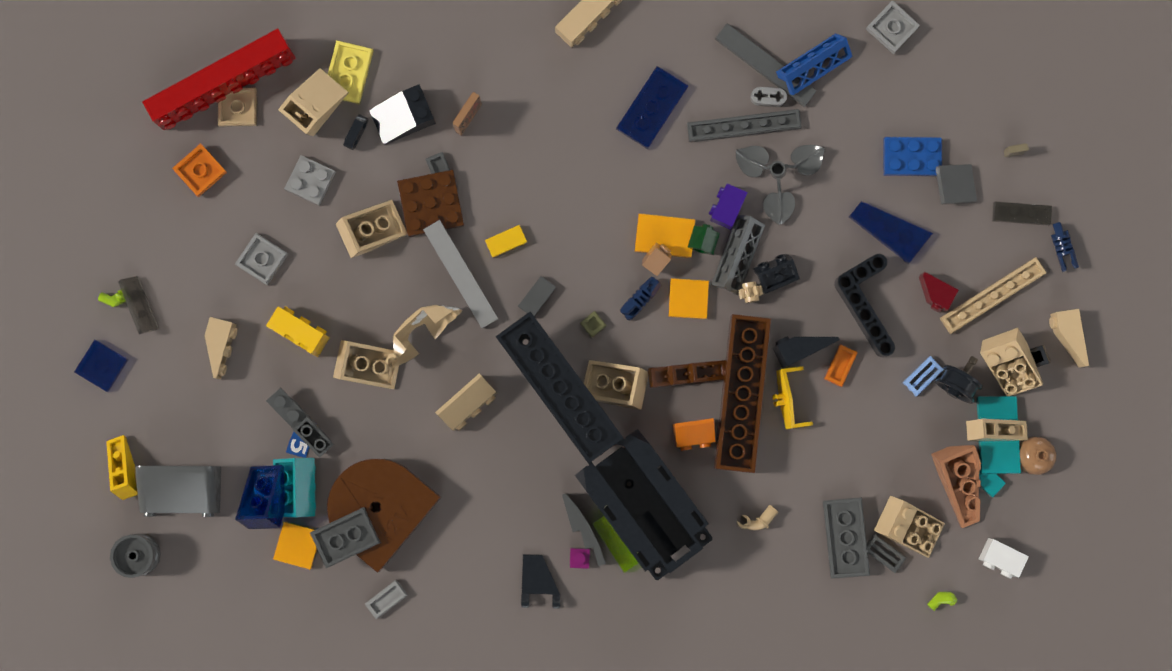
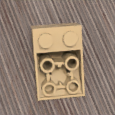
M320 68L291 93L278 110L305 134L314 136L349 92Z
M1019 328L982 341L980 354L1006 396H1012L1043 385L1028 343Z
M890 496L874 531L929 558L945 523L906 501Z

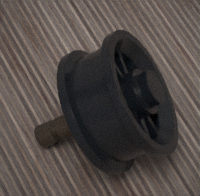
M971 356L963 371L956 367L945 365L943 368L945 372L940 379H936L935 383L951 397L973 404L975 393L983 387L978 380L969 375L978 359Z

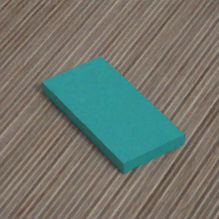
M978 396V419L1018 420L1017 396ZM979 441L980 474L1021 473L1019 441Z

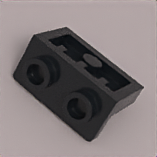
M788 254L778 255L774 260L758 264V267L753 268L765 294L800 279L794 260Z

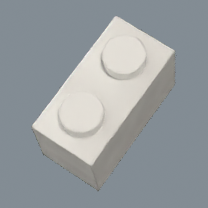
M988 538L979 560L984 562L983 566L991 570L997 568L1001 570V575L1011 579L1012 576L1020 577L1029 556Z

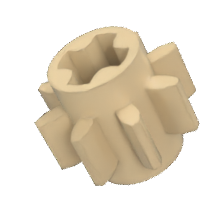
M756 282L742 284L743 289L738 290L740 299L745 298V303L760 301L759 296L763 295L762 286H757Z

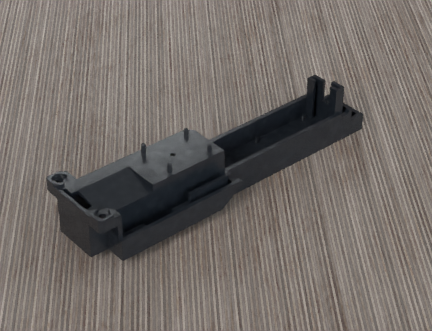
M531 311L495 336L589 464V466L584 467L575 475L645 572L648 570L655 580H659L667 573L673 572L712 541L713 537L705 528L709 523L650 443L638 429L626 436L625 439ZM525 339L528 340L527 345L523 344ZM615 444L624 446L617 449L596 466L592 463V461ZM704 534L706 538L701 540L700 535ZM686 545L690 551L675 562L671 556ZM660 568V573H656L655 569Z

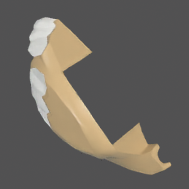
M432 305L418 309L394 333V352L385 360L389 368L408 362L419 354L408 340L409 334L416 327L425 324L433 338L436 339L447 324L453 321L463 310L444 305Z

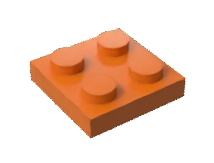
M201 143L172 168L197 197H200L227 173Z

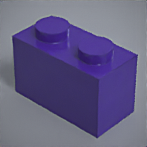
M728 183L725 188L721 187L717 194L719 201L717 205H712L709 215L712 216L710 221L731 230L748 192Z

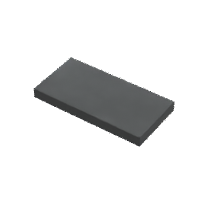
M862 497L823 501L831 579L870 576Z

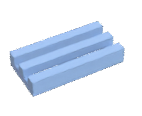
M929 356L902 383L916 397L944 369ZM931 362L932 365L918 379H916L912 384H910L909 382L927 364ZM936 367L938 370L916 390L914 387Z

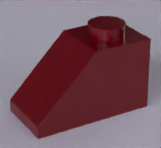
M926 272L920 274L919 280L926 302L931 305L930 308L939 313L949 310L959 290Z

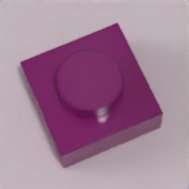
M570 548V568L589 569L590 549Z

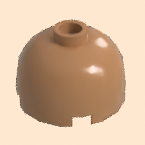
M1034 436L1019 443L1022 471L1032 475L1047 473L1053 468L1057 453L1050 441Z

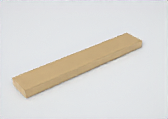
M1037 257L940 317V320L948 332L952 334L1047 272Z

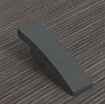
M562 494L572 532H581L585 549L593 547L598 566L606 564L600 545L589 523L569 496Z

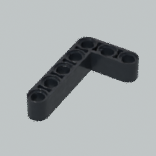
M875 254L836 278L835 288L876 355L884 358L894 353L895 344L859 287V284L881 272L887 266V258L882 254ZM874 259H878L881 262L880 268H876L873 265ZM857 269L864 270V278L857 275ZM841 278H845L848 280V287H843L841 285ZM852 294L857 295L859 298L858 304L851 302L850 296ZM861 311H866L868 313V320H863L861 318ZM872 327L878 329L879 335L877 337L871 334L870 330ZM882 343L888 345V353H883L881 351Z

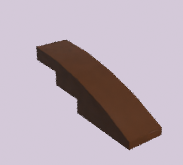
M726 360L648 368L650 388L724 380Z

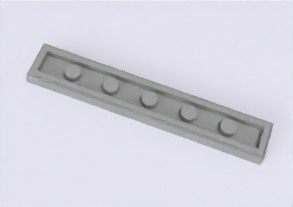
M438 220L423 229L481 328L498 319L497 315L441 221Z

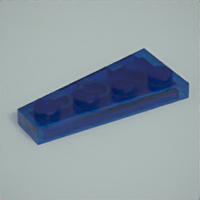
M862 201L849 215L851 220L908 264L933 234Z

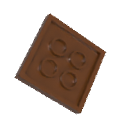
M453 170L397 181L408 237L425 234L423 229L438 220L441 221L446 230L464 226Z

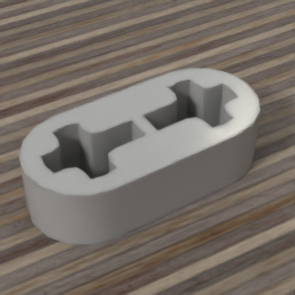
M757 87L752 91L750 99L757 106L780 107L785 103L787 94L781 88ZM761 92V96L767 97H763L761 101H758V98L754 97V95ZM777 93H779L780 97L783 98L780 99L779 102H777L776 98H770V96L774 97Z

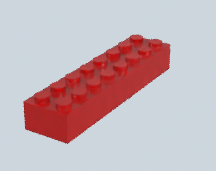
M277 28L142 101L152 121L161 129L169 130L174 128L176 123L181 120L186 121L192 118L194 113L205 111L210 107L209 105L225 100L226 95L238 93L244 86L255 84L260 80L259 78L275 73L277 68L290 65L296 57Z

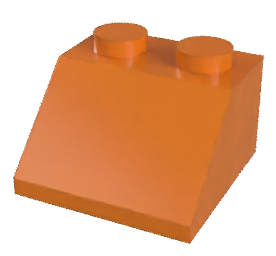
M714 418L672 425L676 448L680 447L681 451L691 450L692 445H699L700 448L711 447V443L715 442Z

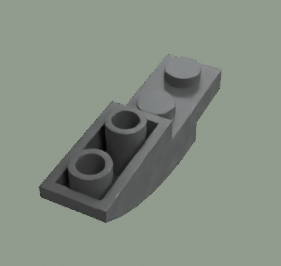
M281 387L266 400L319 458L334 445L313 419Z

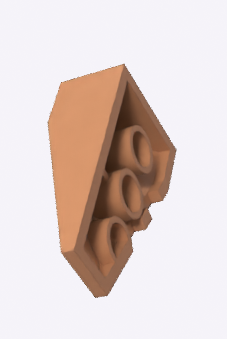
M974 445L949 446L932 453L936 470L961 528L979 522V487H981L979 470H981V462L976 447Z

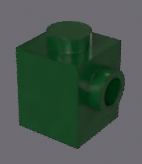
M707 224L694 226L688 248L701 254L713 255L720 233L714 231V227Z

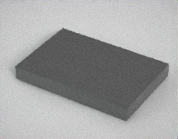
M365 507L310 532L326 568L381 543Z

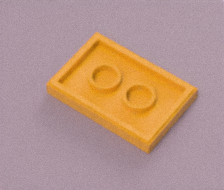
M639 213L634 252L648 253L657 242L659 245L664 244L671 250V256L691 258L692 249L688 248L693 227L695 226V219Z

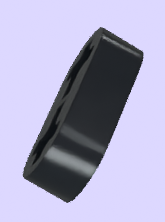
M360 114L355 118L343 144L345 147L351 150L355 149L368 124V118Z

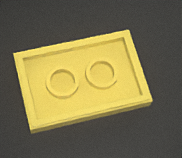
M336 40L328 75L349 92L343 99L344 101L360 104L374 50Z

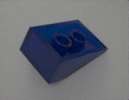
M284 466L250 467L235 520L248 529L280 528L285 512Z

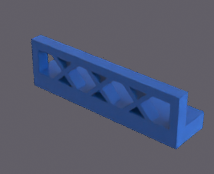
M835 33L776 71L778 78L786 82L789 93L791 95L798 93L852 58L847 38ZM844 48L845 55L837 58L839 50ZM828 57L831 58L828 66L823 68L824 60ZM815 67L814 74L811 77H807L809 69ZM801 77L799 84L793 87L792 80Z

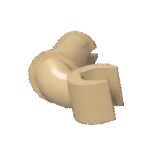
M769 505L755 521L750 520L746 515H742L746 520V524L742 525L737 521V525L741 529H768V525L779 512Z

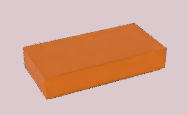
M840 344L824 380L842 387L858 352Z

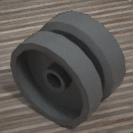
M130 534L121 537L115 542L111 549L110 561L116 573L123 577L135 578L151 573L160 562L161 552L158 543L149 535Z

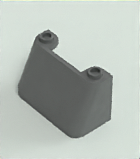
M221 466L135 467L139 511L144 513V517H156V513H202V517H214V513H220Z

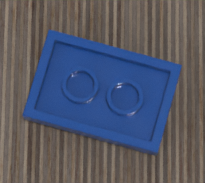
M883 138L884 176H937L936 167L942 166L941 138Z

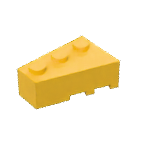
M278 306L266 326L305 349L310 354L318 357L330 339L326 335L327 331L319 326L316 329L309 325L311 321L303 316L299 319L293 315L295 313L293 310L286 306L283 309Z

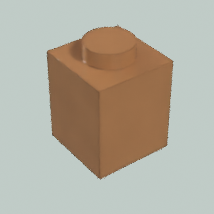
M656 242L642 259V266L658 276L670 262L671 250L664 244L659 245Z

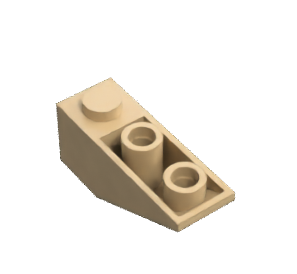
M210 317L205 332V340L213 378L221 380V377L225 375L227 370L225 363L227 358L231 356L232 339L236 338L237 328L236 324Z

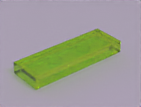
M605 516L592 523L624 573L638 564Z

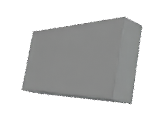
M395 580L366 602L365 605L375 619H378L408 596L400 583Z

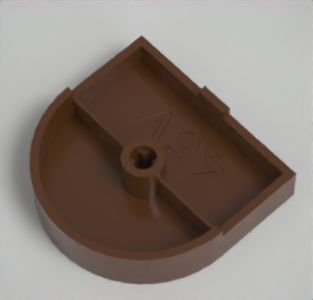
M368 459L353 464L339 475L329 493L327 513L329 523L365 507L381 543L356 555L378 573L442 497L400 463L386 459ZM374 503H375V504H377V503H380V504H381V505H380V508H381L380 511H379V510L374 511V508H375V507H374Z

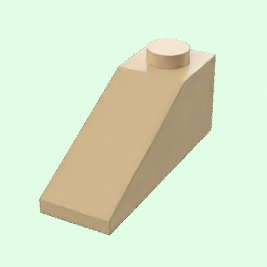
M1079 309L1050 314L1049 324L1051 329H1053L1054 334L1079 368L1089 366Z
M999 419L966 421L967 441L1028 440L1026 421Z

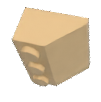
M479 373L435 413L452 431L456 429L460 431L467 425L466 420L468 418H475L482 411L480 408L485 403L489 405L496 399L494 395L497 392Z

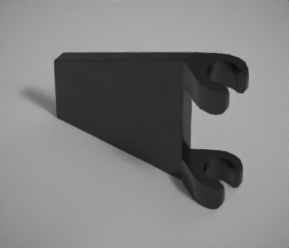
M523 554L521 607L523 608L529 607V594L553 595L552 607L554 609L560 608V593L543 555Z

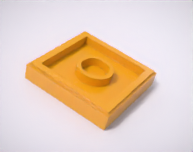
M671 278L668 317L707 319L709 281Z
M284 522L273 560L311 570L317 552V547L310 534L314 529Z

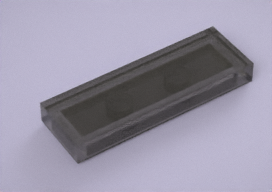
M1008 202L993 203L992 221L1051 225L1052 206Z
M139 277L121 279L118 283L139 335L157 330L159 327Z

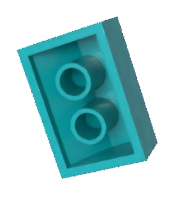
M315 458L273 459L274 517L315 516Z

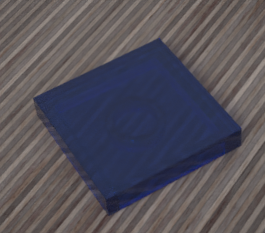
M94 339L74 373L104 391L109 392L129 359Z

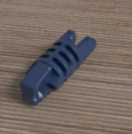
M1061 222L1053 224L1055 234L1051 235L1062 272L1067 271L1063 257L1068 255L1071 256V263L1074 269L1079 268L1068 230L1063 231Z
M650 277L639 287V290H636L632 298L630 297L620 309V312L625 315L627 320H632L643 309L642 307L646 306V303L650 301V298L654 297L662 286L661 283L654 277Z

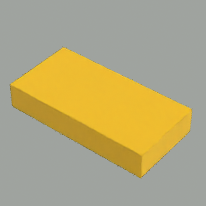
M520 225L486 239L485 242L492 258L526 244L527 240Z

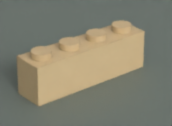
M581 0L555 27V33L571 48L575 44L579 45L585 38L584 35L588 31H593L597 26V22L601 18L604 19L611 11L610 8L614 4L617 6L622 0Z

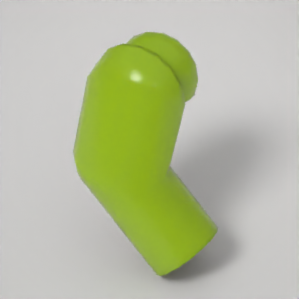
M118 290V293L113 296L101 292L98 301L111 307H116L125 303L127 295L123 290Z
M938 592L927 605L935 611L940 604L955 605L957 598L952 592Z

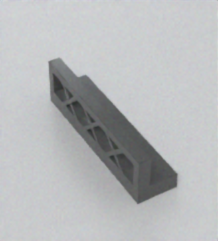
M737 215L711 285L739 295L738 290L742 288L765 227L763 223L751 216ZM753 225H756L758 227L756 229L755 234L753 235L752 228ZM749 242L750 248L749 251L746 252L745 247L746 244ZM742 260V261H743V267H742L741 270H739V266H738V265H739V262ZM736 278L735 288L730 287L733 279Z

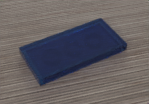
M656 66L616 127V130L648 149L688 89V85Z

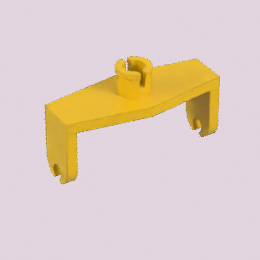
M803 366L776 370L778 394H774L772 400H778L773 402L775 407H781L786 429L813 425L812 421L795 424L793 399L787 373L804 370Z

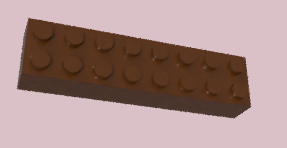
M736 314L730 316L714 469L755 473L771 324L770 318Z

